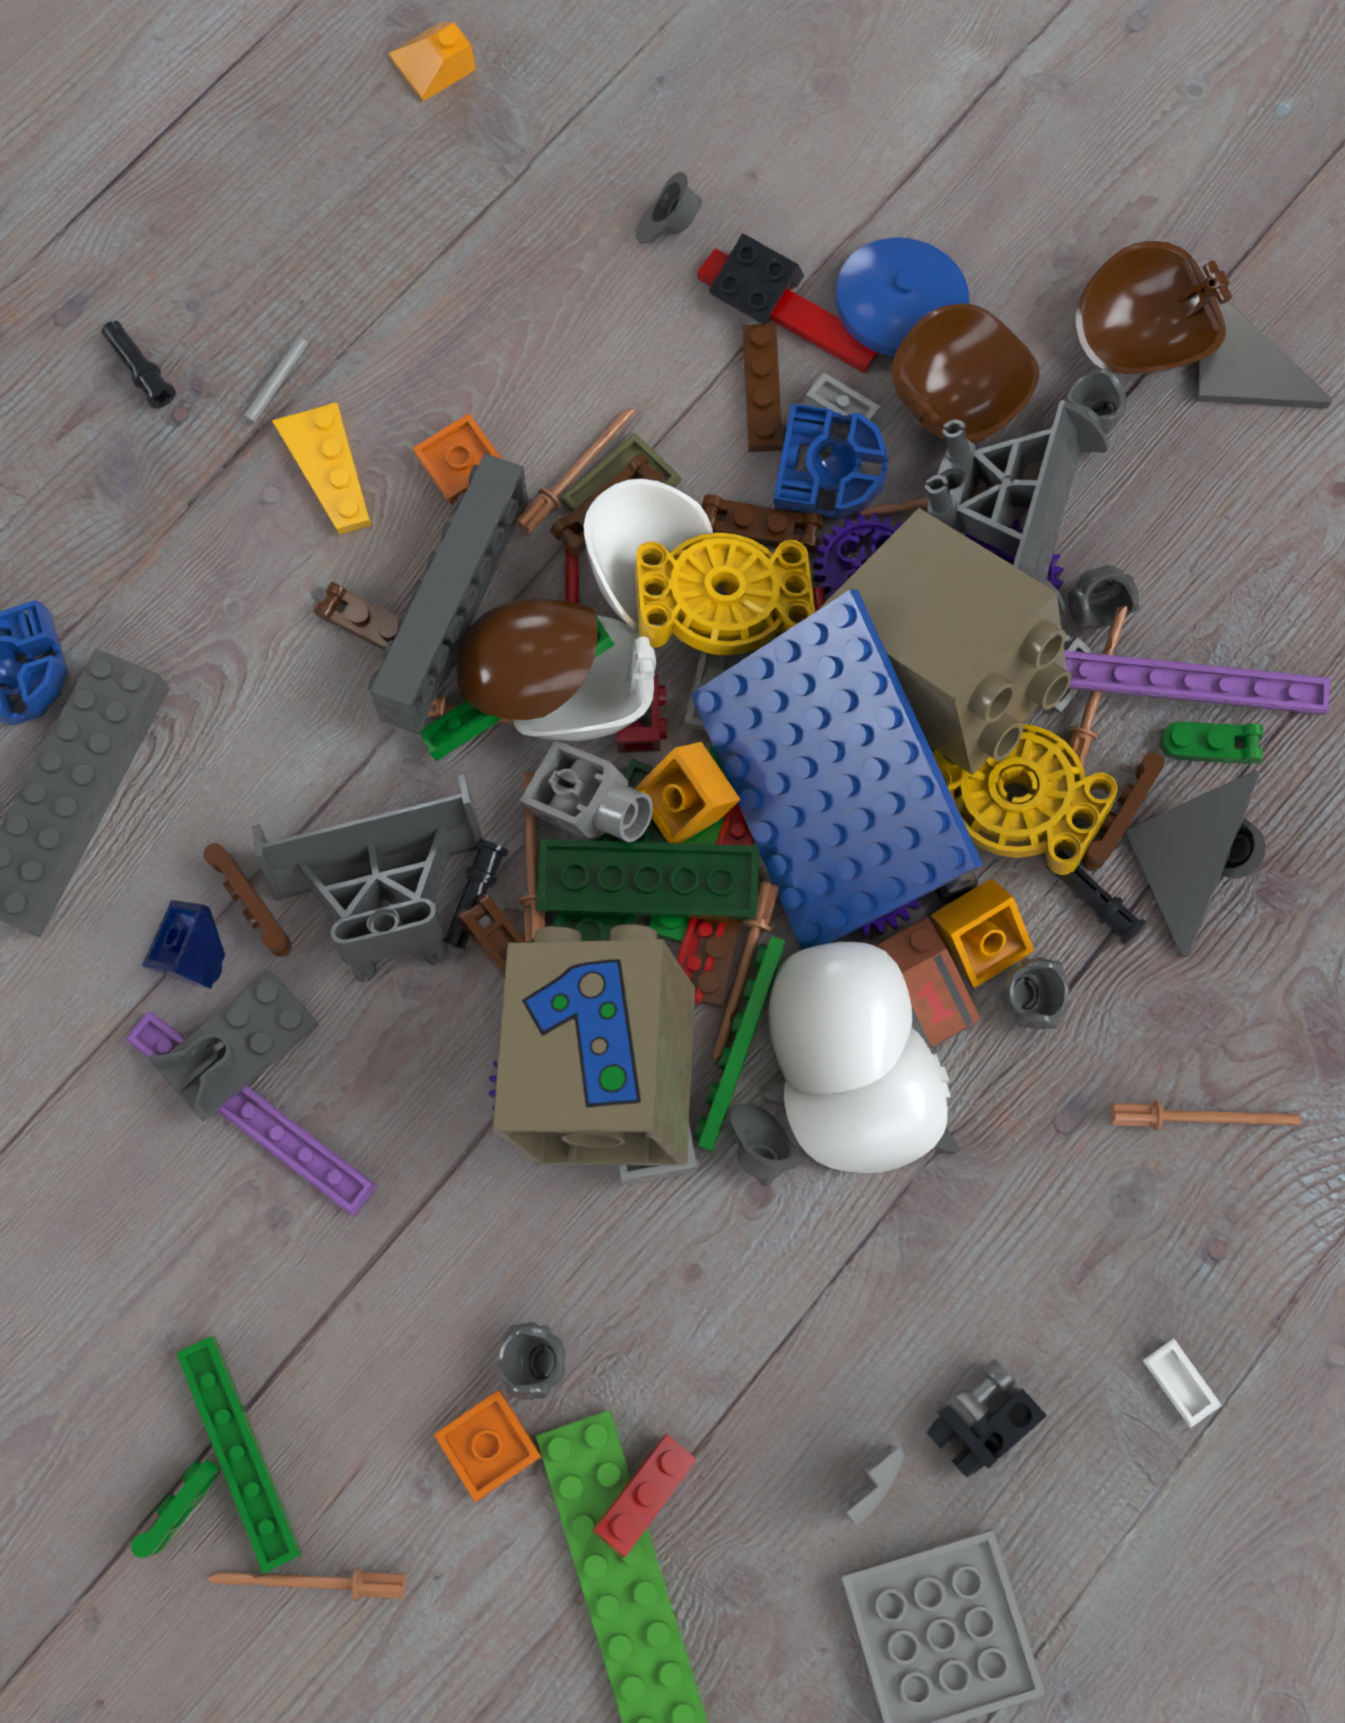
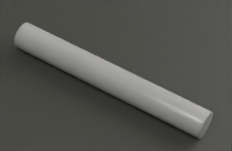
M297 337L243 415L248 422L256 423L308 346V343L303 338Z

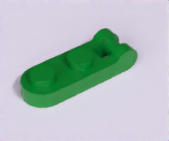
M1174 722L1168 725L1162 733L1160 747L1165 755L1176 760L1258 764L1263 762V750L1259 748V739L1263 738V726L1260 724L1230 725ZM1235 740H1244V749H1236Z
M209 1459L203 1463H200L198 1460L194 1462L182 1478L185 1484L176 1496L173 1493L169 1495L157 1510V1514L160 1517L149 1532L138 1534L131 1543L132 1553L138 1558H146L160 1553L215 1482L221 1469Z

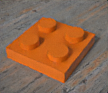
M470 413L412 448L414 455L450 505L457 501L461 493L465 494L469 486L470 472L475 464L479 465L484 453L502 459Z
M501 1389L434 1434L475 1503L542 1457Z

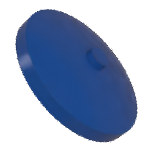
M902 237L876 240L856 250L841 268L835 290L836 310L846 330L867 348L894 357L909 331L929 312L943 306L969 303V290L965 277L957 264L947 254L926 242Z

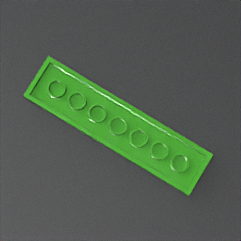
M611 1410L536 1435L622 1723H709L648 1528L626 1557H620L592 1532V1529L631 1479Z

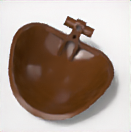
M1144 241L1122 248L1098 269L1086 284L1079 299L1076 310V330L1083 350L1090 360L1102 369L1124 374H1152L1171 371L1193 364L1213 354L1220 348L1225 339L1226 332L1225 322L1218 302L1223 304L1232 299L1228 289L1230 282L1225 272L1219 270L1215 260L1210 261L1202 267L1207 277L1206 279L1193 257L1183 248L1169 242Z
M965 303L940 307L929 312L919 320L897 349L891 373L895 390L902 403L926 429L942 440H945L942 430H945L943 426L951 420H960L965 425L967 439L972 443H976L996 433L1024 409L1037 386L1039 365L1026 345L1000 319L980 306Z
M543 598L523 599L504 603L485 612L468 628L459 646L457 683L461 687V695L473 707L485 714L505 719L532 720L543 718L557 710L580 689L591 670L597 647V618L595 611L592 607L571 601Z

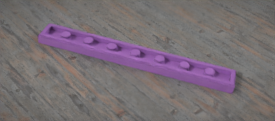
M1065 650L1067 671L1071 673V683L1068 689L1320 715L1329 713L1331 678Z
M148 1010L125 1040L150 1058L153 1053L157 1056L169 1053L186 1038ZM246 1086L217 1110L353 1216L356 1215L377 1187L375 1183L249 1086Z

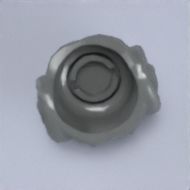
M1096 368L1088 375L1078 379L1069 390L1065 400L1093 417L1104 430V433L1115 429L1126 410V395L1123 391V384L1115 373L1101 368Z
M1104 565L1103 567L1084 572L1080 576L1076 588L1068 593L1070 614L1075 620V624L1081 627L1104 628L1112 625L1116 609L1119 606H1127L1125 618L1131 613L1137 612L1139 610V593L1133 577L1125 575L1122 570L1110 565Z
M1042 957L1035 959L1025 958L1021 961L1020 966L1014 967L1004 980L1003 1004L1009 1013L1016 1016V1023L1020 1027L1037 1030L1054 1029L1057 1027L1058 1019L1067 1008L1069 993L1068 982L1063 973L1061 962Z
M534 1322L513 1324L509 1327L508 1335L502 1342L499 1352V1374L506 1385V1394L509 1397L522 1398L523 1400L544 1399L549 1395V1390L556 1387L565 1375L566 1351L558 1336L551 1333V1328L548 1325L539 1326Z

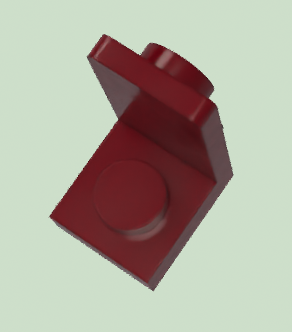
M655 674L653 677L652 727H646L641 723H632L617 732L619 753L661 751V739H667V719L660 718L659 706H666V686L659 685L658 674Z

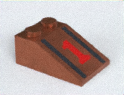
M928 917L876 945V947L884 950L897 963L910 996L912 1006L911 1028L919 1033L929 1049L981 1020L946 946Z

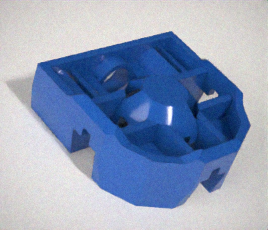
M791 403L774 493L775 509L801 514L817 513L824 518L841 520L866 510L884 489L889 464L886 447L879 427L859 413L845 416L834 412L832 409ZM833 423L851 425L848 440L837 441L836 438H831ZM800 445L809 446L806 453L808 472L796 470ZM831 447L832 455L823 460L819 454ZM862 461L882 464L881 475L875 476L860 473ZM821 488L838 491L835 511H824L818 508Z
M37 600L0 611V722L17 725L45 714L47 708L60 696L64 678L68 673L51 612ZM51 651L56 653V657L50 655L38 660L34 659V657ZM17 654L27 657L26 664L18 662ZM2 686H7V687L10 688V689L4 690V689H2L1 687H2ZM22 694L23 701L28 709L24 710L25 713H14L9 696Z

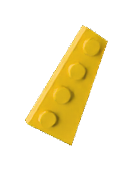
M337 402L272 420L338 534L341 535L372 526Z

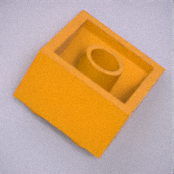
M702 742L674 748L635 788L650 796L653 804L651 818L668 843L685 842L720 820L741 800Z
M992 878L930 915L936 931L951 958L973 989L1034 952L1014 897Z

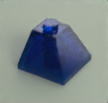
M171 900L142 966L191 985L211 989L213 983L219 979L222 973V962L225 958V952L210 907L204 904Z

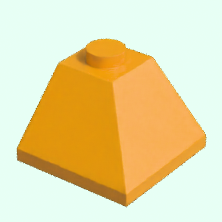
M440 22L388 53L391 61L422 101L427 100L476 70L472 45L454 22Z

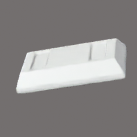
M1174 1338L1142 1360L1190 1428L1222 1406Z

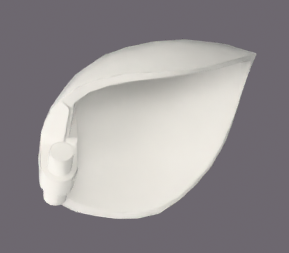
M631 479L614 484L594 500L586 512L584 521L587 555L598 587L611 608L636 633H638L634 567L638 547L645 542L653 541L662 544L671 553L674 548L688 539L702 534L713 533L708 516L700 504L674 487L647 479Z
M597 616L615 645L594 658L591 670L584 683L566 703L543 718L513 720L517 730L524 735L541 739L582 741L617 733L638 720L649 708L654 692L653 677L655 676L656 657L654 649L650 647L649 638L639 637L638 633L617 619Z
M833 942L799 951L787 958L778 967L769 991L768 1023L772 1046L786 1081L801 1093L812 1095L832 1094L872 1084L895 1066L909 1038L912 1025V1006L904 977L897 963L884 950L866 943Z
M911 1028L905 1048L895 1066L874 1083L845 1092L812 1095L795 1090L786 1081L784 1103L787 1118L797 1142L815 1161L831 1169L846 1172L882 1173L905 1166L924 1156L936 1146L945 1132L948 1121L946 1099L951 1097L947 1086L950 1080L946 1068L941 1067L937 1054H932L924 1039L917 1031Z

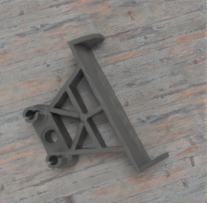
M1059 401L1052 428L977 450L974 444L967 439L965 425L962 421L951 420L943 426L945 430H942L947 447L938 474L930 477L926 481L927 485H925L930 499L927 509L928 514L961 534L963 532L1014 556L1013 566L1057 592L1060 615L1064 614L1066 606L1062 596L1051 582L1046 580L1080 452H1107L1109 444L1104 430L1093 417L1067 401ZM1043 460L1037 480H1021L1025 465ZM981 478L991 488L975 496L978 482ZM1013 507L1029 508L1022 534L1008 528Z
M465 773L457 774L461 794L267 842L260 824L252 826L255 857L276 900L312 891L337 921L333 924L330 935L342 961L351 966L356 980L365 982L362 972H365L368 981L375 977L377 969L372 962L374 960L421 948L428 963L436 964L433 954L437 955L439 963L446 958L447 949L441 939L444 934V928L434 902L450 856L479 849L477 842L479 839H483ZM384 899L388 900L389 903L393 904L387 907L380 908Z

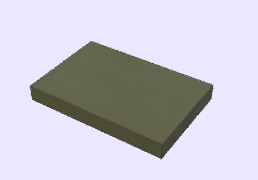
M634 433L565 492L560 499L561 503L572 512L627 467L631 459L637 454H643L649 460V466L653 470H659L665 476L664 484L676 488L681 483V476Z

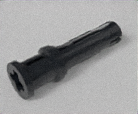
M114 320V324L112 321L106 323L101 330L102 335L132 373V382L147 395L148 404L154 409L170 404L176 395V390L172 384L166 383L161 377L159 367L144 357L119 321Z
M479 839L477 842L479 849L472 867L466 869L465 873L468 882L446 937L443 939L444 943L451 944V946L462 950L466 948L465 945L470 933L458 922L456 914L464 908L469 910L477 904L476 899L487 893L489 887L496 885V872L502 857H506L509 852L504 847L483 839Z
M1063 850L1056 855L1061 859L1070 858ZM1079 866L1067 875L1054 873L1097 913L1095 917L1100 924L1105 923L1121 938L1120 943L1125 946L1146 925L1147 922L1144 919L1139 920L1123 905L1124 900L1121 897H1112Z

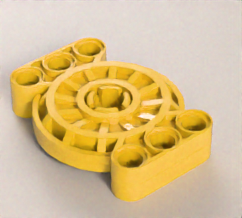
M719 532L702 534L688 539L674 548L671 553L662 544L653 541L645 542L637 549L634 567V586L639 637L649 638L650 647H662L674 634L679 640L694 649L710 654L728 656L744 654L762 647L773 639L776 634L780 636L798 624L793 621L801 622L815 613L808 552L806 547L796 540L783 541L773 554L766 547L752 539L737 534ZM718 586H723L724 592L730 595H721L717 593Z
M1022 724L1023 733L1014 750L1000 761L989 757L973 775L954 762L946 760L945 756L937 750L933 752V756L959 813L965 816L967 823L963 818L962 820L975 845L998 856L1013 858L1036 856L1046 852V863L1049 869L1059 875H1067L1078 867L1111 811L1117 793V783L1112 776L1099 772L1086 777L1085 770L1077 754L1067 742L1053 732L1035 725ZM1018 783L1024 785L1030 794L1028 793L1022 797H1013L1012 801L1009 802L1004 788L1010 784ZM1101 789L1107 793L1108 797L1097 799L1091 795L1090 791ZM1082 818L1087 820L1091 826L1087 829H1080L1074 826L1072 822ZM1065 848L1072 852L1073 857L1061 859L1054 852L1057 849Z

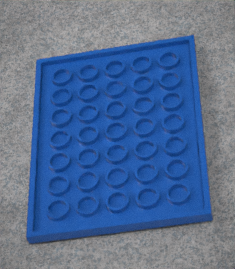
M858 590L845 592L691 693L725 775L741 799L738 802L756 846H759V853L773 885L778 886V897L801 950L832 943L983 866Z

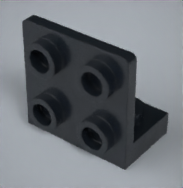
M742 233L709 292L712 296L759 323L766 324L788 285L791 283L798 287L805 275L799 264Z

